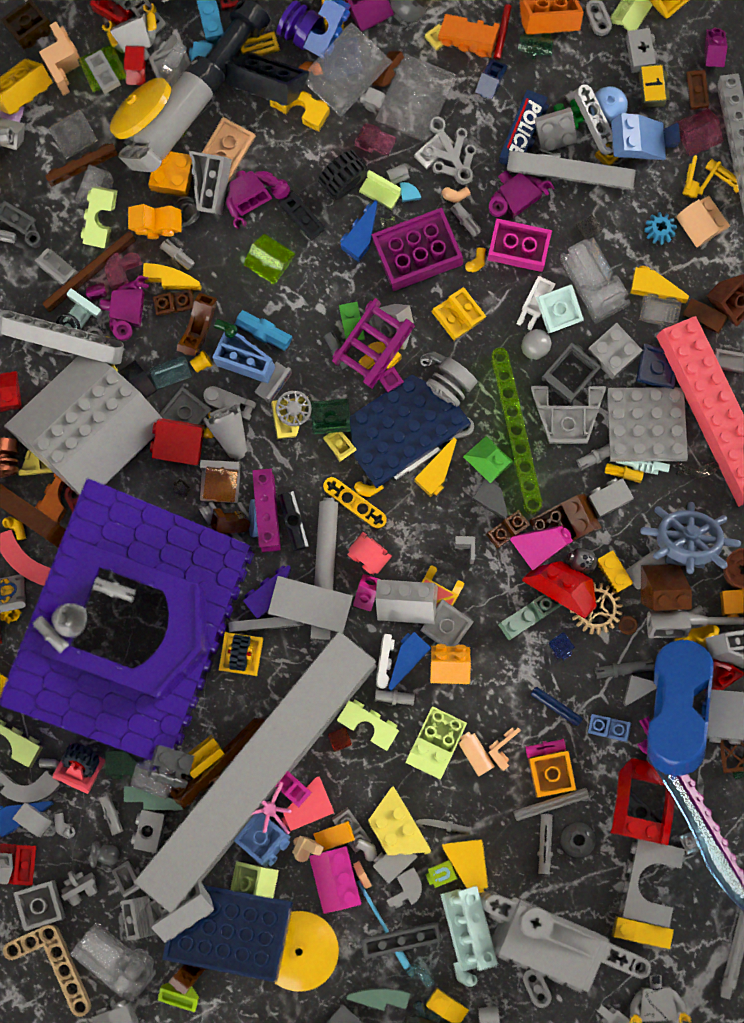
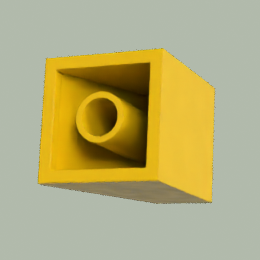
M482 840L442 844L444 852L466 888L477 886L478 892L483 893L484 888H488Z

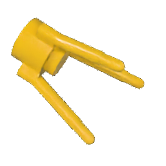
M694 155L692 164H689L686 184L682 194L695 199L698 194L702 195L705 187L720 166L721 161L716 163L702 186L699 187L700 183L692 180L697 156Z

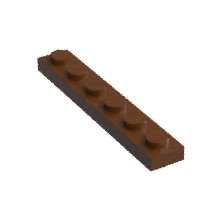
M254 718L222 749L224 755L195 779H192L186 788H183L173 798L178 805H190L195 800V796L199 792L204 791L213 778L221 775L222 769L227 764L232 763L236 755L246 746L265 721L260 718Z

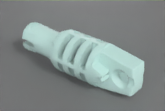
M660 461L616 462V464L630 466L634 470L658 475V471L669 472L670 464L661 463Z

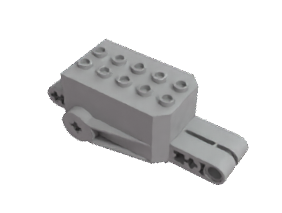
M486 891L480 896L483 909L490 913L488 917L499 922L491 941L495 955L509 962L512 959V962L524 969L530 967L531 971L543 977H546L547 974L549 975L548 978L552 979V981L564 985L565 982L567 983L566 986L580 993L583 990L589 992L601 962L637 978H645L651 971L650 963L639 955L609 943L607 937L543 910L528 901L520 900L516 897L508 899L491 891ZM492 901L498 903V908L494 905H491L490 902ZM612 953L619 956V959L611 957Z

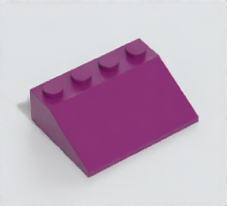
M442 207L371 234L393 292L463 265V256Z

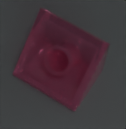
M709 108L674 122V124H679L680 138L688 156L724 142L719 118Z

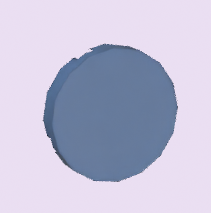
M251 499L249 505V533L251 537H258L255 499Z

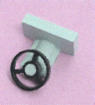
M70 289L66 295L76 304L68 314L58 317L56 323L59 324L60 319L65 317L63 320L64 324L60 325L81 330L91 315L100 320L103 312L73 289Z

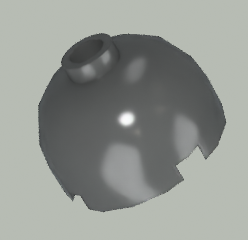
M391 0L390 3L391 9L394 12L393 17L400 23L403 20L408 23L417 22L427 12L426 8L417 0Z

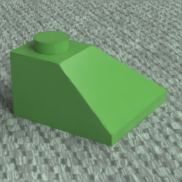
M487 436L463 456L490 483L513 464V461Z

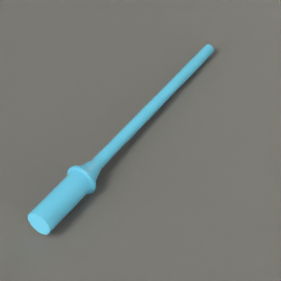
M357 881L385 933L389 932L361 881ZM403 951L395 952L404 969L411 966Z

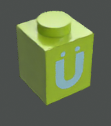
M450 860L428 868L429 873L426 874L429 884H434L435 888L457 879Z

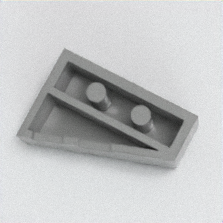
M189 151L193 166L192 175H194L197 210L222 215L232 159Z

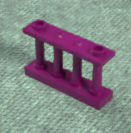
M376 298L366 305V312L342 347L338 348L332 356V362L337 366L344 362L363 375V383L373 389L415 327L413 322L407 318L404 322H399L379 308L381 303ZM374 314L396 328L397 332L393 338L387 337L368 324ZM363 330L385 344L386 348L383 353L378 354L357 340ZM352 346L374 360L375 364L372 369H366L347 356Z
M272 468L252 470L259 548L261 547L262 553L281 551L274 474L272 475Z

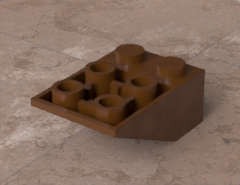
M586 494L576 495L529 520L534 531L562 525L563 528L570 532L573 542L602 528Z

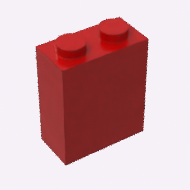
M159 418L157 423L154 422L152 434H155L154 441H151L150 445L152 458L198 465L201 458L205 425Z

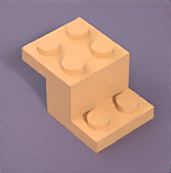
M54 22L50 27L57 42L39 51L61 93L65 95L69 93L67 87L69 82L65 74L80 66L77 60L80 56L73 42L70 41L64 27H59L57 22Z

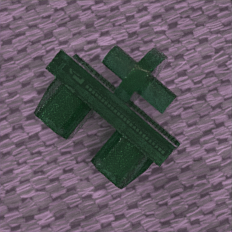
M524 31L520 36L518 51L533 54L532 60H536V55L551 56L554 39H552L551 33H542L541 37H535L533 34H526Z

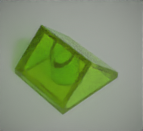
M264 233L252 244L244 265L275 285L296 254Z

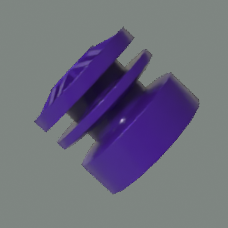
M294 0L281 16L276 33L280 37L284 36L285 40L288 41L294 36L293 44L302 50H306L303 47L310 31L315 28L320 30L324 17L314 10H310L306 14L307 6L301 5V2Z

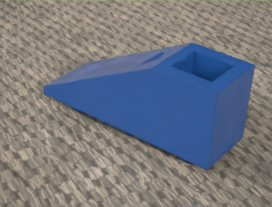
M374 201L372 205L369 203L366 206L361 219L357 218L352 224L353 229L350 233L346 232L340 240L341 249L358 262L371 246V234H373L377 201Z

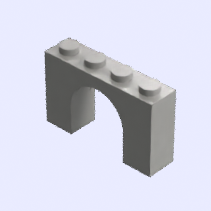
M636 839V842H632L630 853L633 854V858L627 865L626 872L629 873L628 881H624L623 892H625L624 900L620 901L619 912L625 918L670 927L673 907L647 901L639 891L638 880L641 872L652 864L682 868L685 849Z

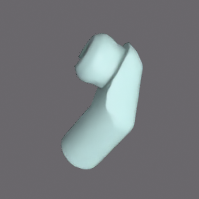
M459 962L453 963L458 982L467 987L477 984L478 980L475 975L466 971L461 972Z

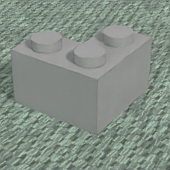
M125 1000L115 1003L111 1006L112 1009L107 1010V1007L95 1011L96 1015L91 1017L93 1023H139L132 1002L126 1003Z

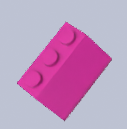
M347 846L322 852L320 856L315 854L309 856L323 914L362 904Z

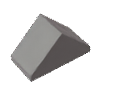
M630 676L623 700L624 706L655 690L657 687L654 681Z
M128 860L112 870L124 898L140 889L134 883L138 875Z

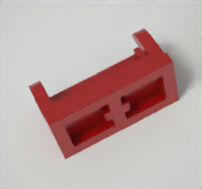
M91 0L90 2L94 12L115 23V25L130 20L133 16L130 10L123 9L122 6L112 0Z

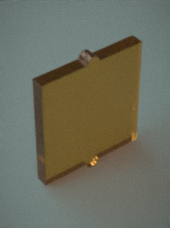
M206 467L203 498L217 500V502L226 501L234 503L238 471L224 469V467Z

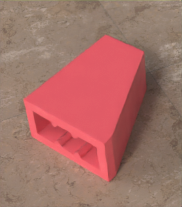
M316 777L307 786V789L312 793L300 807L292 803L287 808L291 809V813L283 812L282 822L290 831L334 813L320 777Z

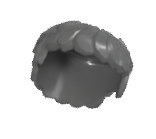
M183 196L174 203L173 207L182 210V227L189 226L197 221L200 211L197 210L196 201L193 198Z

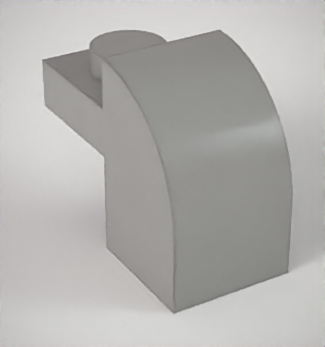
M24 803L13 817V820L38 837H41L53 822L47 814L39 812L29 803Z
M414 867L397 876L403 891L387 899L390 908L392 906L398 908L406 904L405 899L407 898L411 905L419 899L422 884Z

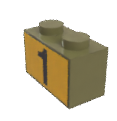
M663 64L640 66L638 74L642 108L664 107L666 101L669 100V89L665 88L667 71L663 70Z

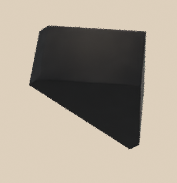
M136 360L120 370L124 378L145 399L157 391Z

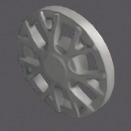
M285 392L276 403L278 418L288 426H300L311 415V402L302 392ZM289 394H294L295 400L290 401ZM300 397L305 399L302 404L297 401ZM282 399L288 402L287 406L280 404V401ZM302 406L308 407V412L301 411ZM286 409L287 414L281 416L280 410ZM299 413L304 417V420L301 422L297 418ZM289 415L294 416L293 423L287 421Z

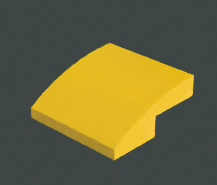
M464 287L449 296L446 301L431 311L454 341L486 318V315Z
M212 735L208 736L187 753L194 755L190 775L193 779L224 755L223 750Z

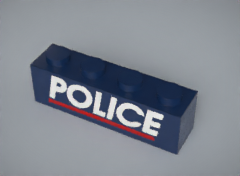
M528 89L526 90L499 156V163L508 165L509 151L527 153L528 148L532 149L536 139L533 137L536 131L534 118L540 117L542 114L546 115L549 104H546L548 97Z

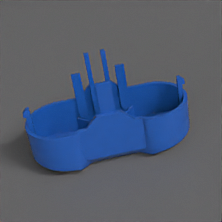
M677 640L668 643L658 652L655 661L654 684L657 687L654 719L649 722L647 753L651 763L659 771L671 775V780H675V776L686 775L696 770L701 765L706 750L713 659L706 648L689 640ZM706 689L705 702H703L702 715L700 716L692 707L693 697Z

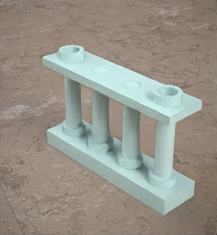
M477 886L440 894L461 972L477 967L478 970L497 966Z

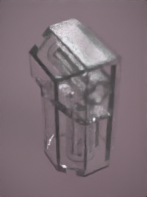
M594 237L590 239V242L588 239H585L571 246L568 249L569 253L567 255L564 252L560 255L559 259L595 324L629 307L630 300H625L624 297L628 295L619 277L617 275L613 276L614 272Z
M98 922L86 932L83 939L78 942L70 953L120 997L131 1003L138 999L156 975V970L153 969L154 959L142 949L132 951Z

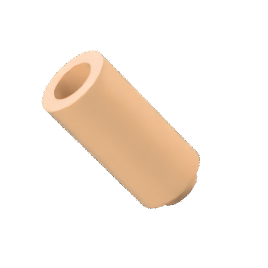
M468 732L460 737L461 741L458 744L478 777L495 767L475 733L471 735Z

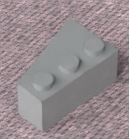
M744 630L706 638L707 650L712 658L744 669Z

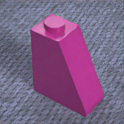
M562 525L521 533L510 538L532 570L541 566L573 542L570 532L563 528Z

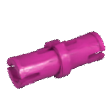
M564 739L552 742L542 741V744L525 746L527 758L566 751Z

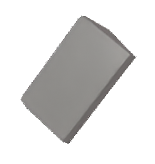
M654 549L626 569L636 589L641 588V565L666 564L663 558L654 559L653 554L658 551L657 549Z

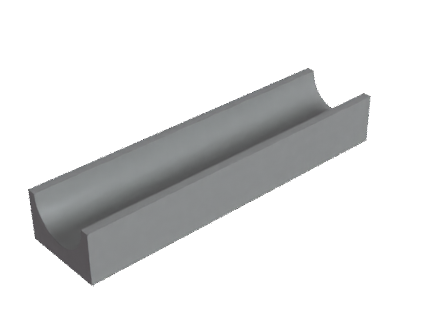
M339 631L134 883L168 912L172 913L200 879L202 882L235 842L234 839L255 815L253 814L255 810L263 807L261 804L263 800L267 802L277 789V783L287 771L292 772L377 667L375 665L376 661Z

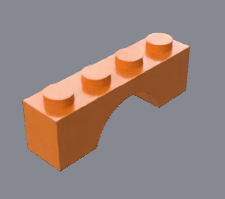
M54 473V481L52 484L49 483L44 491L46 495L42 501H38L35 508L60 524L67 512L61 501V491L65 483Z

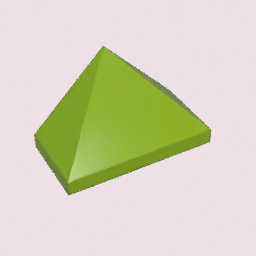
M170 983L161 985L158 1001L192 1012L196 1011L199 999L193 987L183 995L175 990Z

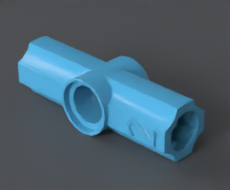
M244 310L239 313L235 322L237 327L251 333L254 338L264 343L268 342L283 351L289 347L293 338L290 334L276 328L268 320L259 319Z

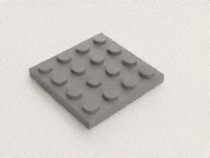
M674 387V389L607 388L610 462L687 461L685 400L681 387Z

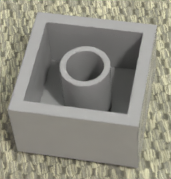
M616 323L588 348L587 353L590 357L593 356L599 361L603 371L613 380L638 358L643 350Z
M55 880L13 893L24 931L66 918Z

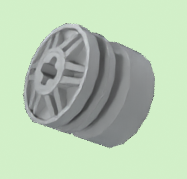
M446 357L439 366L443 376L433 373L432 377L434 380L429 379L426 384L440 399L447 403L452 402V405L458 407L460 405L458 399H465L461 389L470 392L478 381L465 367L455 360Z

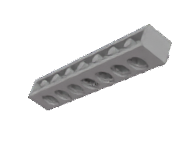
M739 73L720 76L717 90L744 214V96Z

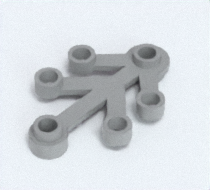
M434 117L429 123V128L438 135L446 151L437 149L433 145H427L423 149L424 155L426 157L435 156L451 161L455 168L445 166L443 162L437 161L432 166L433 172L437 174L443 172L452 175L459 184H468L473 179L470 165L473 155L476 153V147L472 144L465 147L464 153L466 156L462 164L459 156L463 141L467 137L466 129L459 128L455 132L456 141L453 148L443 130L445 128L444 119ZM437 123L439 129L434 128L433 124ZM462 131L464 133V137H460L458 132ZM431 148L432 154L427 153L426 149ZM467 148H472L473 153H469ZM437 164L440 165L441 170H437L435 166ZM462 172L465 173L466 178H462L460 174Z

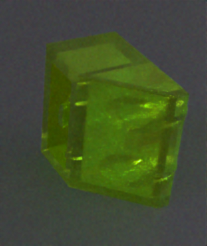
M111 45L78 59L92 92L100 90L101 87L87 65L85 58L100 50L103 52L118 80L121 81L126 78L119 57Z

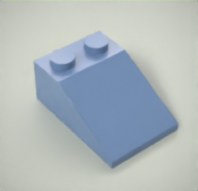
M624 113L611 120L614 157L666 159L662 122L639 114Z

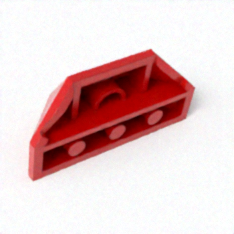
M563 561L539 566L522 578V581L584 619L596 608L593 579L580 571L572 569L570 565Z

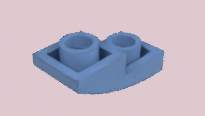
M592 714L588 733L628 742L632 723Z

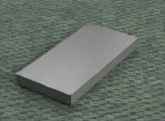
M278 576L268 614L334 632L340 631L343 634L353 596Z

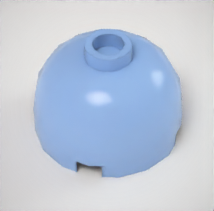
M607 86L594 94L608 124H611V120L621 113H627L628 101L620 89ZM590 107L592 116H594L595 110L592 107Z

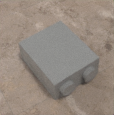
M711 690L707 731L709 742L721 743V740H729L730 744L738 745L741 744V741L744 742V692Z

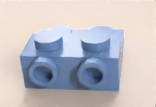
M258 813L252 817L234 841L257 862L267 867L276 862V855L280 850L283 851L289 846L291 836L286 834L284 830L270 819L267 831L263 833L266 815Z

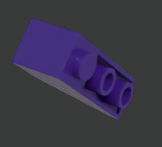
M289 565L287 567L281 566L275 571L276 575L273 578H266L260 583L261 587L256 591L252 589L245 595L246 599L243 601L257 619H261L268 613L277 577L288 578L291 572Z

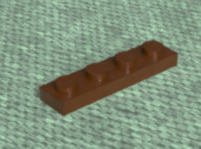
M113 143L103 144L98 150L87 152L76 161H68L65 166L50 170L45 177L50 186L53 187L117 156L118 153Z

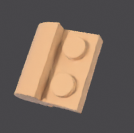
M710 196L695 201L676 216L696 247L710 241L714 236L730 227Z

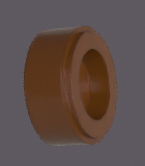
M626 615L618 622V628L622 634L631 635L636 632L638 622L633 616Z

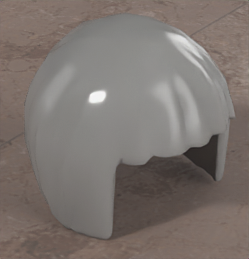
M64 604L56 609L52 620L59 634L66 637H76L85 627L87 614L82 606Z

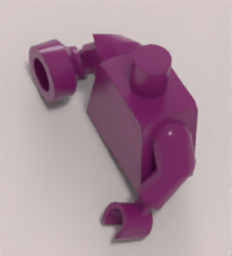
M243 170L238 171L236 179L229 184L230 191L226 199L230 214L235 218L233 221L234 227L240 229L238 226L239 221H242L244 227L247 226L246 220L240 218L239 214L243 216L272 199L263 184L271 186L270 191L276 199H282L290 192L288 183L283 179H277L272 176V173L266 171H256L255 173L253 171L247 173Z
M506 170L498 176L504 185L493 194L488 209L494 217H501L508 210L514 219L541 199L542 191L545 195H549L547 189L552 188L554 190V186L551 181H542L522 173L512 177Z
M140 275L136 280L118 287L117 290L112 291L111 300L100 299L99 308L109 311L110 330L113 331L114 336L120 341H126L131 338L133 332L131 326L141 328L145 293L140 288L149 287L148 284H144L148 277Z

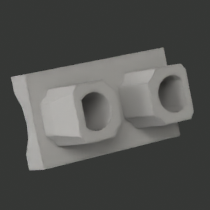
M73 871L68 872L69 879L64 881L66 887L61 889V896L64 901L68 900L72 906H75L82 901L79 892L85 890L88 897L96 894L98 890L94 874L91 872L83 876L82 872L76 875Z

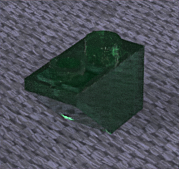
M105 752V772L107 776H111V779H123V775H130V779L142 778V774H147V770L128 752Z

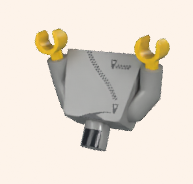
M650 975V987H641V991L636 993L630 1004L631 1019L629 1023L678 1020V1017L679 1023H682V1021L691 1023V1018L687 1015L684 1002L675 990H671V987L662 986L661 975Z

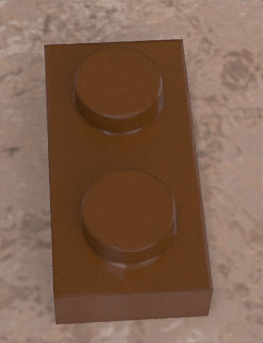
M705 70L686 72L690 110L709 108L710 103Z

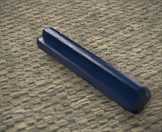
M535 687L531 692L532 697L573 725L578 726L583 719L581 716L540 688Z

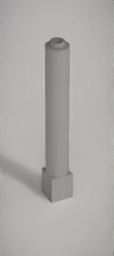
M323 498V501H319L314 586L333 590L338 502H335L334 498ZM311 625L310 639L330 641L331 630Z

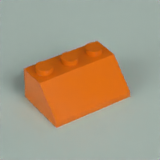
M520 0L521 21L526 34L579 31L581 28L583 10L578 0Z

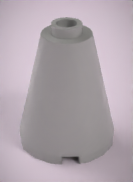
M234 404L235 408L225 406L211 412L209 419L204 418V423L227 455L238 460L245 456L247 445L241 409L239 405Z

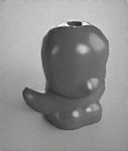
M97 840L89 844L86 854V860L90 861L92 868L96 867L97 861L106 865H114L120 857L119 849L116 846H100Z

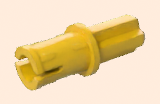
M609 463L606 464L604 470L606 474L641 483L644 474L643 471L627 468L626 465L621 467Z

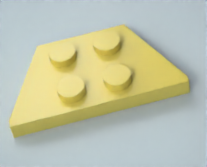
M394 786L391 787L368 820L386 854L389 856L431 853L430 847Z

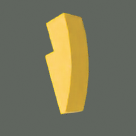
M144 263L143 276L148 277L145 282L162 283L164 290H201L199 281L180 270L159 264Z

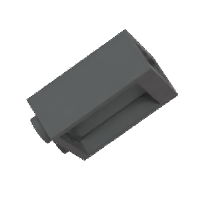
M573 343L566 348L541 379L542 382L569 404L573 402L601 368L596 358L593 356L589 357L584 353L585 350L580 345H574ZM570 353L592 370L574 392L552 375Z

